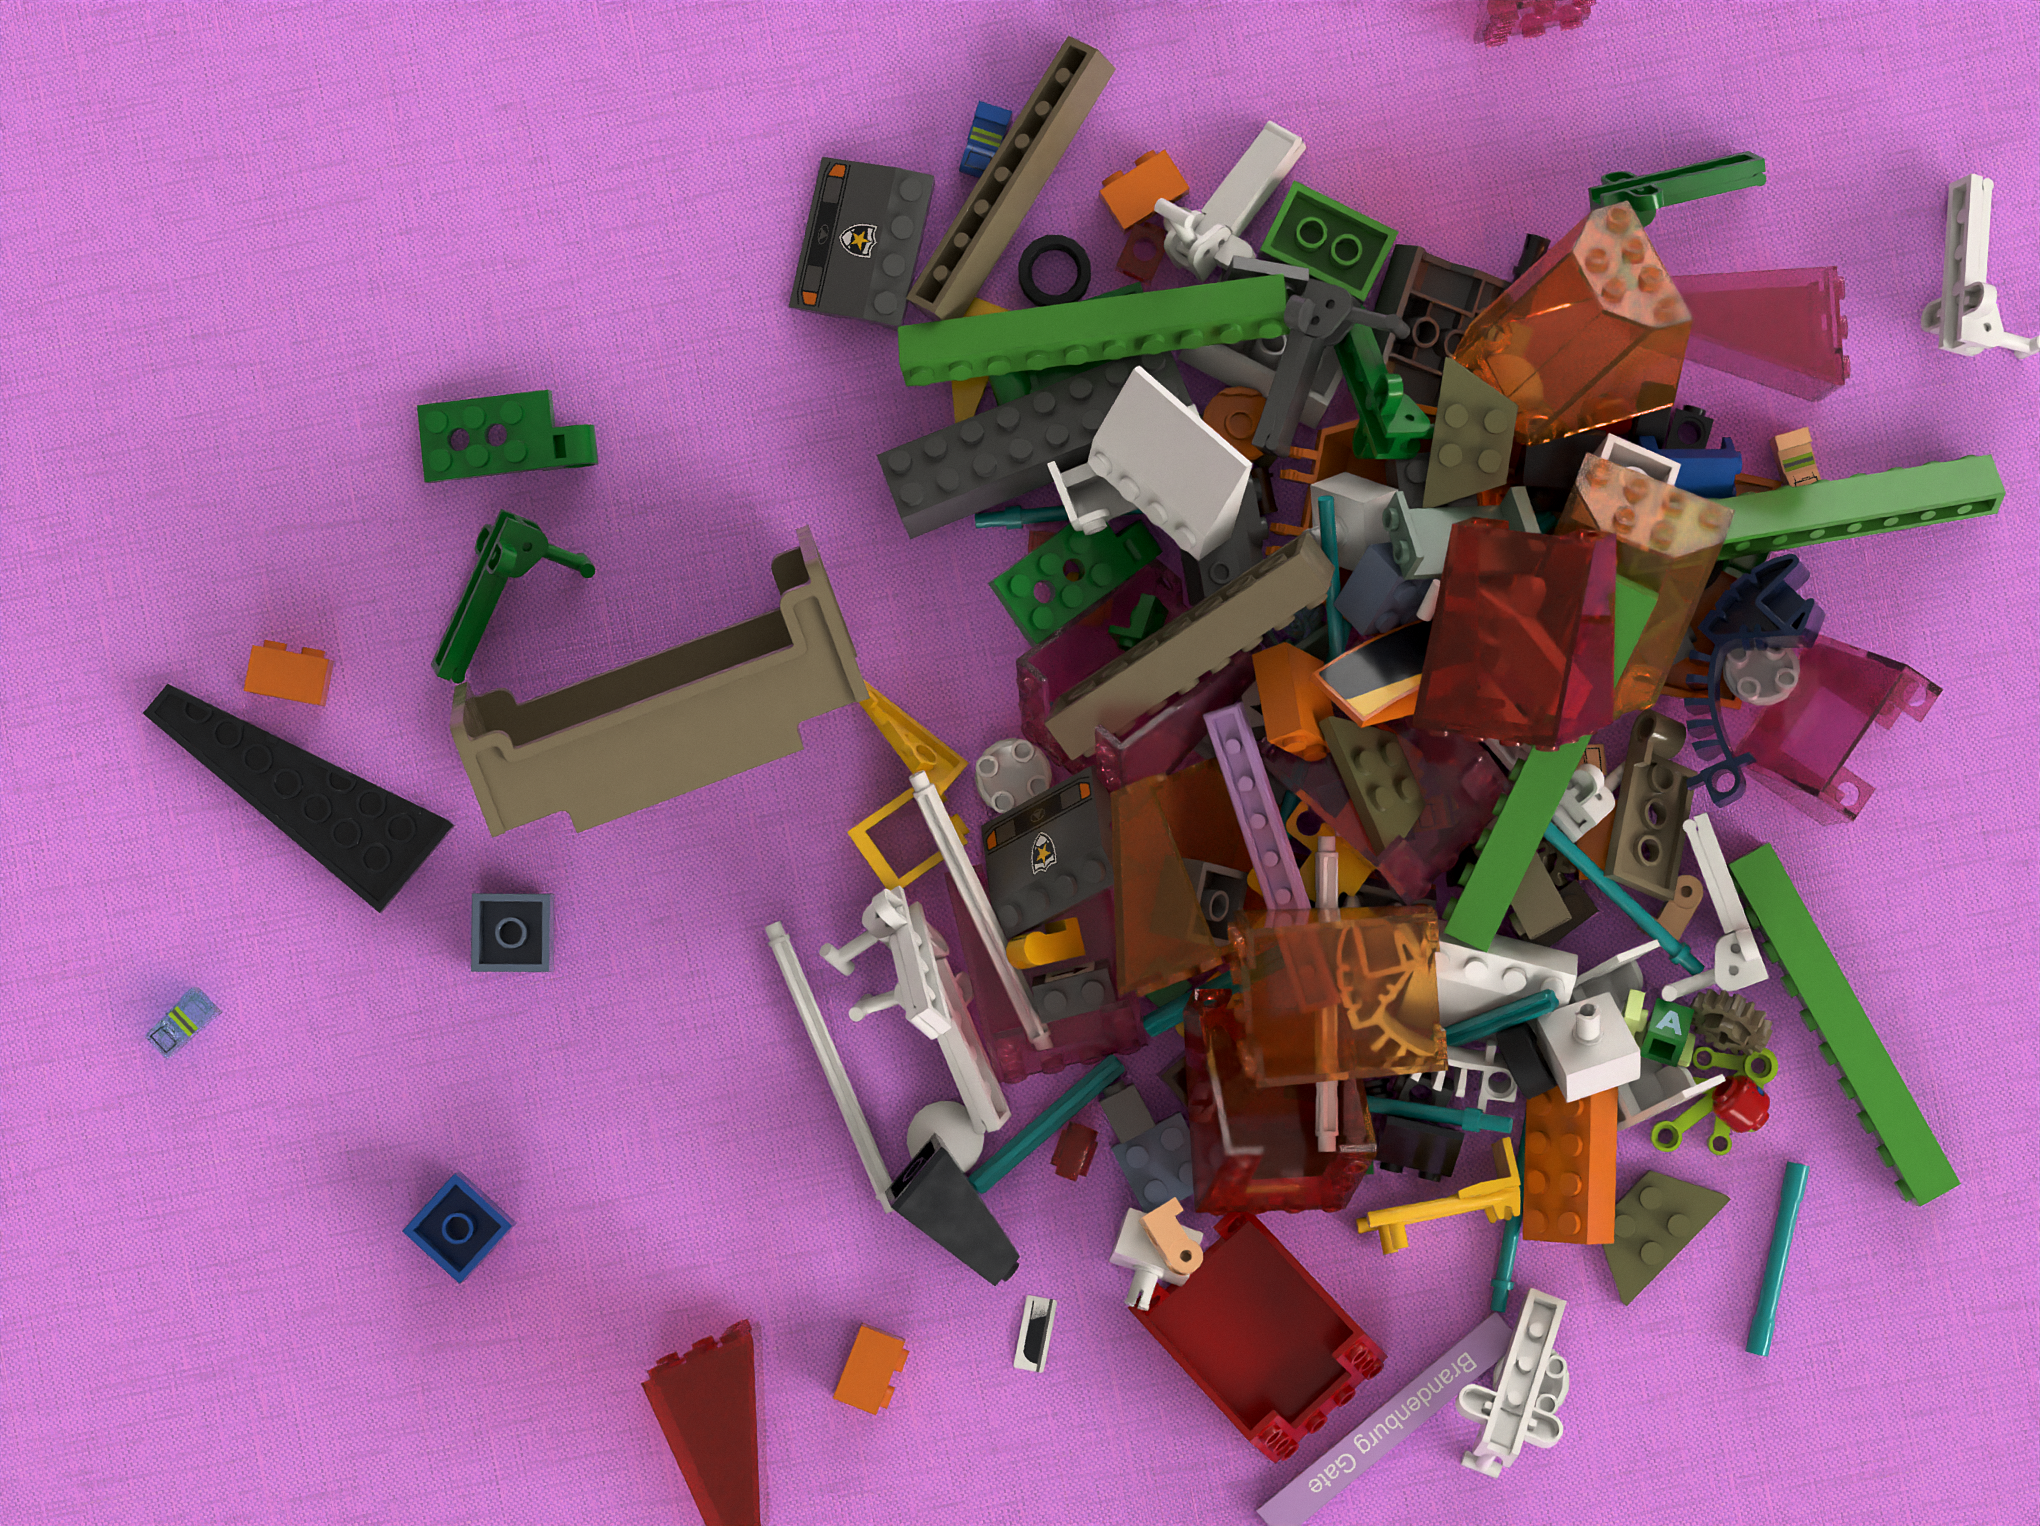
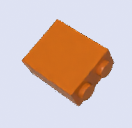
M1287 642L1252 654L1267 741L1305 761H1318L1325 758L1327 753L1331 751L1318 722L1329 716H1334L1332 702L1309 680L1313 672L1324 666V662Z

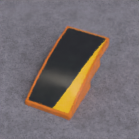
M1432 617L1431 621L1420 619L1404 624L1362 643L1313 672L1309 680L1360 728L1415 714L1421 701L1448 694L1454 681L1480 675L1485 662L1443 623L1435 621Z

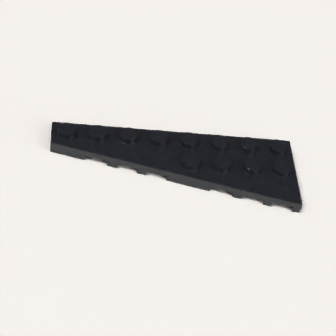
M170 684L164 687L143 712L147 718L379 913L385 910L455 826L451 821Z

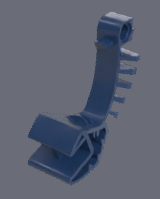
M1794 554L1783 555L1763 562L1751 569V574L1745 573L1730 585V590H1725L1715 603L1716 610H1710L1697 627L1715 644L1712 655L1690 650L1689 661L1697 666L1709 667L1708 677L1687 674L1686 685L1694 691L1708 690V698H1684V707L1687 712L1694 716L1711 712L1712 719L1686 721L1687 729L1690 736L1697 739H1703L1715 733L1717 739L1697 741L1692 743L1698 758L1711 761L1724 753L1726 760L1701 770L1699 774L1686 779L1687 789L1692 791L1706 785L1713 803L1719 808L1729 805L1743 796L1746 790V780L1741 768L1757 762L1750 752L1738 757L1735 756L1725 729L1721 711L1720 683L1722 666L1726 655L1732 650L1742 647L1744 651H1753L1754 647H1757L1758 651H1764L1767 648H1812L1826 616L1823 609L1813 598H1808L1805 601L1796 592L1809 579L1810 572ZM1723 774H1733L1735 784L1732 789L1727 792H1719L1717 789L1718 779Z

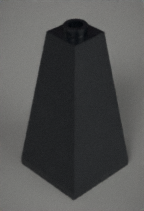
M934 1132L885 1191L891 1208L992 1285L996 1286L1001 1279L1006 1282L1018 1269L1019 1263L1017 1260L1020 1258V1255L941 1137Z

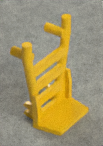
M1510 1137L1502 1138L1491 1144L1497 1174L1496 1180L1480 1182L1461 1189L1456 1194L1446 1198L1367 1212V1217L1355 1219L1358 1234L1378 1230L1383 1255L1396 1253L1398 1249L1409 1247L1405 1225L1482 1209H1484L1486 1217L1491 1224L1495 1223L1497 1219L1508 1221L1512 1218V1215L1514 1217L1519 1216V1185L1521 1183Z

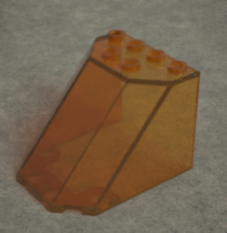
M1627 200L1592 210L1469 324L1452 359L1518 405L1514 430L1515 441L1531 447L1674 406L1693 317Z
M1586 452L1546 545L1547 553L1540 562L1534 576L1543 579L1547 585V597L1536 620L1565 657H1567L1569 652L1577 654L1583 642L1576 637L1586 616L1594 619L1600 605L1593 601L1603 580L1611 583L1616 573L1659 593L1657 603L1599 720L1603 723H1608L1620 719L1622 714L1637 709L1641 712L1655 706L1723 546L1736 510Z

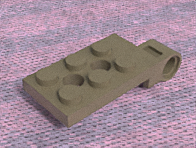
M1647 709L1639 714L1631 730L1603 876L1661 901L1674 900L1686 836L1683 822L1689 819L1694 790L1690 791L1687 789L1686 779L1697 775L1698 772L1668 760L1675 757L1685 743V725L1654 710ZM1650 805L1657 814L1655 824L1650 821L1648 816ZM1643 842H1645L1646 847L1650 851L1648 861L1644 859L1641 853Z

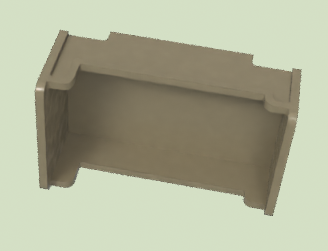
M809 525L795 529L799 546L777 554L772 560L771 570L781 595L780 607L522 703H517L513 693L506 688H496L476 696L468 681L454 687L449 724L450 731L492 838L559 811L569 813L576 832L580 833L804 750L799 728L800 722L870 698L855 657H858Z

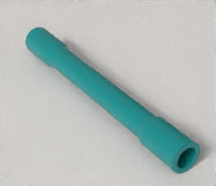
M1787 1161L1780 1192V1206L1756 1314L1752 1319L1745 1350L1752 1354L1766 1357L1769 1355L1775 1328V1315L1799 1206L1804 1197L1810 1166Z

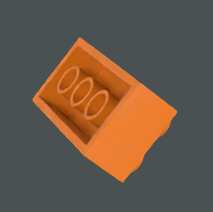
M1558 1084L1531 1099L1526 1098L1523 1240L1585 1245L1614 1243L1618 1086L1569 1103L1566 1102Z

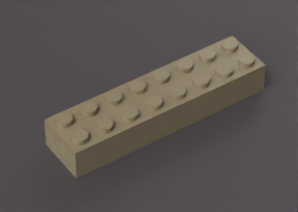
M1305 531L1055 698L1044 722L1045 726L1071 760H1074L1081 754H1084L1085 757L1093 755L1105 744L1103 742L1104 739L1113 733L1117 737L1123 735L1136 724L1134 719L1146 712L1148 716L1155 714L1167 704L1166 698L1177 691L1180 695L1185 694L1198 684V677L1208 670L1212 674L1220 671L1229 664L1231 655L1240 649L1244 653L1250 651L1263 640L1261 635L1273 627L1276 631H1279L1288 626L1295 619L1294 613L1305 606L1308 610H1311L1321 604L1328 597L1326 592H1328L1332 584L1331 580L1335 570L1334 565L1309 531Z

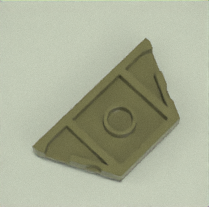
M1445 357L1422 508H1433L1504 485L1507 481L1518 405L1458 362Z
M1329 716L1318 722L1377 859L1381 862L1394 855L1426 807L1425 800L1395 733L1371 726L1360 728L1353 721Z
M1648 1170L1615 1203L1614 1243L1602 1244L1606 1255L1605 1258L1619 1292L1620 1301L1625 1306H1628L1731 1199L1725 1194Z

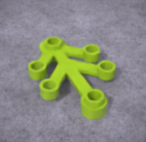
M1700 1046L1693 1050L1691 1059L1692 1064L1701 1070L1710 1069L1712 1066L1737 1070L1732 1076H1748L1762 1089L1764 1084L1774 1079L1778 1071L1776 1056L1765 1047H1763L1761 1053L1753 1050L1751 1056L1745 1053L1740 1056L1714 1052L1709 1047ZM1701 1051H1707L1710 1055L1709 1063L1704 1066L1697 1062V1054ZM1756 1058H1760L1764 1062V1069L1760 1073H1755L1751 1069V1063ZM1693 1077L1696 1085L1709 1080L1707 1078ZM1715 1087L1703 1092L1702 1094L1707 1095L1673 1121L1663 1120L1654 1124L1650 1131L1652 1145L1663 1152L1676 1150L1682 1142V1133L1713 1111V1099L1711 1097ZM1715 1116L1714 1131L1707 1139V1147L1711 1153L1721 1156L1731 1150L1732 1141L1729 1137L1730 1128L1717 1116ZM1664 1128L1669 1129L1672 1133V1138L1668 1143H1661L1658 1139V1133ZM1718 1136H1722L1726 1140V1147L1721 1151H1716L1713 1147V1140Z

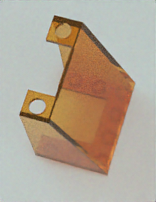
M1217 757L1201 761L1167 776L1165 772L1149 776L1111 792L1117 989L1120 996L1135 990L1138 998L1213 970L1216 966L1224 964L1222 957L1226 964L1246 957L1248 955L1245 948L1255 945L1258 952L1279 943L1264 897L1248 885L1235 949L1232 943L1223 947H1216L1181 857L1248 873L1253 869V864Z
M1431 905L1233 911L1234 922H1227L1229 946H1232L1233 952H1236L1237 961H1230L1232 985L1239 984L1240 999L1233 1000L1235 1023H1242L1243 1038L1236 1039L1238 1062H1241L1242 1069H1245L1246 1077H1252L1257 1088L1449 1070L1446 1031L1440 1024L1435 960V952H1440L1437 911Z

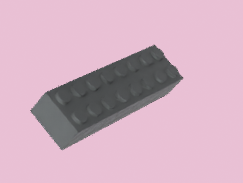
M1171 351L1154 355L1128 356L1112 360L878 454L877 458L910 539L1054 482L1047 465L1050 462L1055 461L1061 473L1087 463L1094 436L1133 369L1137 366H1141L1185 406L1193 405Z

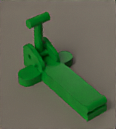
M1750 151L1642 176H1637L1627 171H1617L1603 175L1601 177L1602 185L1590 187L1588 192L1593 226L1598 232L1607 235L1612 240L1615 270L1610 273V281L1629 293L1637 290L1639 283L1636 278L1631 276L1627 239L1653 221L1656 209L1752 186H1763L1767 179L1765 174H1763V172H1766L1765 159Z
M1356 323L1342 341L1333 346L1360 417L1352 439L1353 453L1357 459L1414 458L1421 447L1418 439H1433L1435 423H1430L1429 418L1408 395L1403 394L1401 376L1388 373L1372 328Z
M500 509L494 525L485 524L476 540L475 552L479 558L431 663V667L437 677L448 681L452 679L457 684L465 680V673L508 577L517 578L523 576L543 557L579 571L584 578H591L595 574V567L584 553L575 554L549 544L547 537L538 524Z

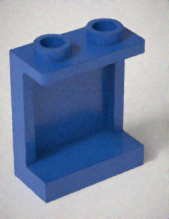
M1654 436L1638 437V446L1681 464L1668 505H1688L1700 503L1708 498L1724 499L1736 497L1734 480L1735 474H1740L1742 470V455L1740 451L1735 450L1731 437L1722 438L1720 449H1658Z

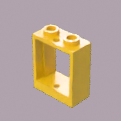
M913 787L903 792L847 832L883 885L890 891L898 885L904 889L944 861L939 850L904 876L898 878L866 832L914 798L912 794L914 792ZM944 794L940 797L942 803L948 801ZM956 813L952 817L949 816L964 847L968 844L964 836L970 831Z

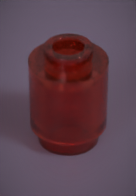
M1069 1121L1067 1129H1062L1050 1164L1057 1166L1055 1174L1073 1181H1077L1078 1175L1086 1177L1099 1144L1096 1141L1099 1131Z

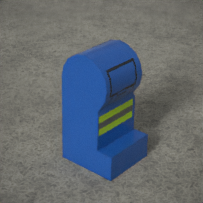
M982 101L978 102L959 172L980 179L1006 137L1012 120V111Z

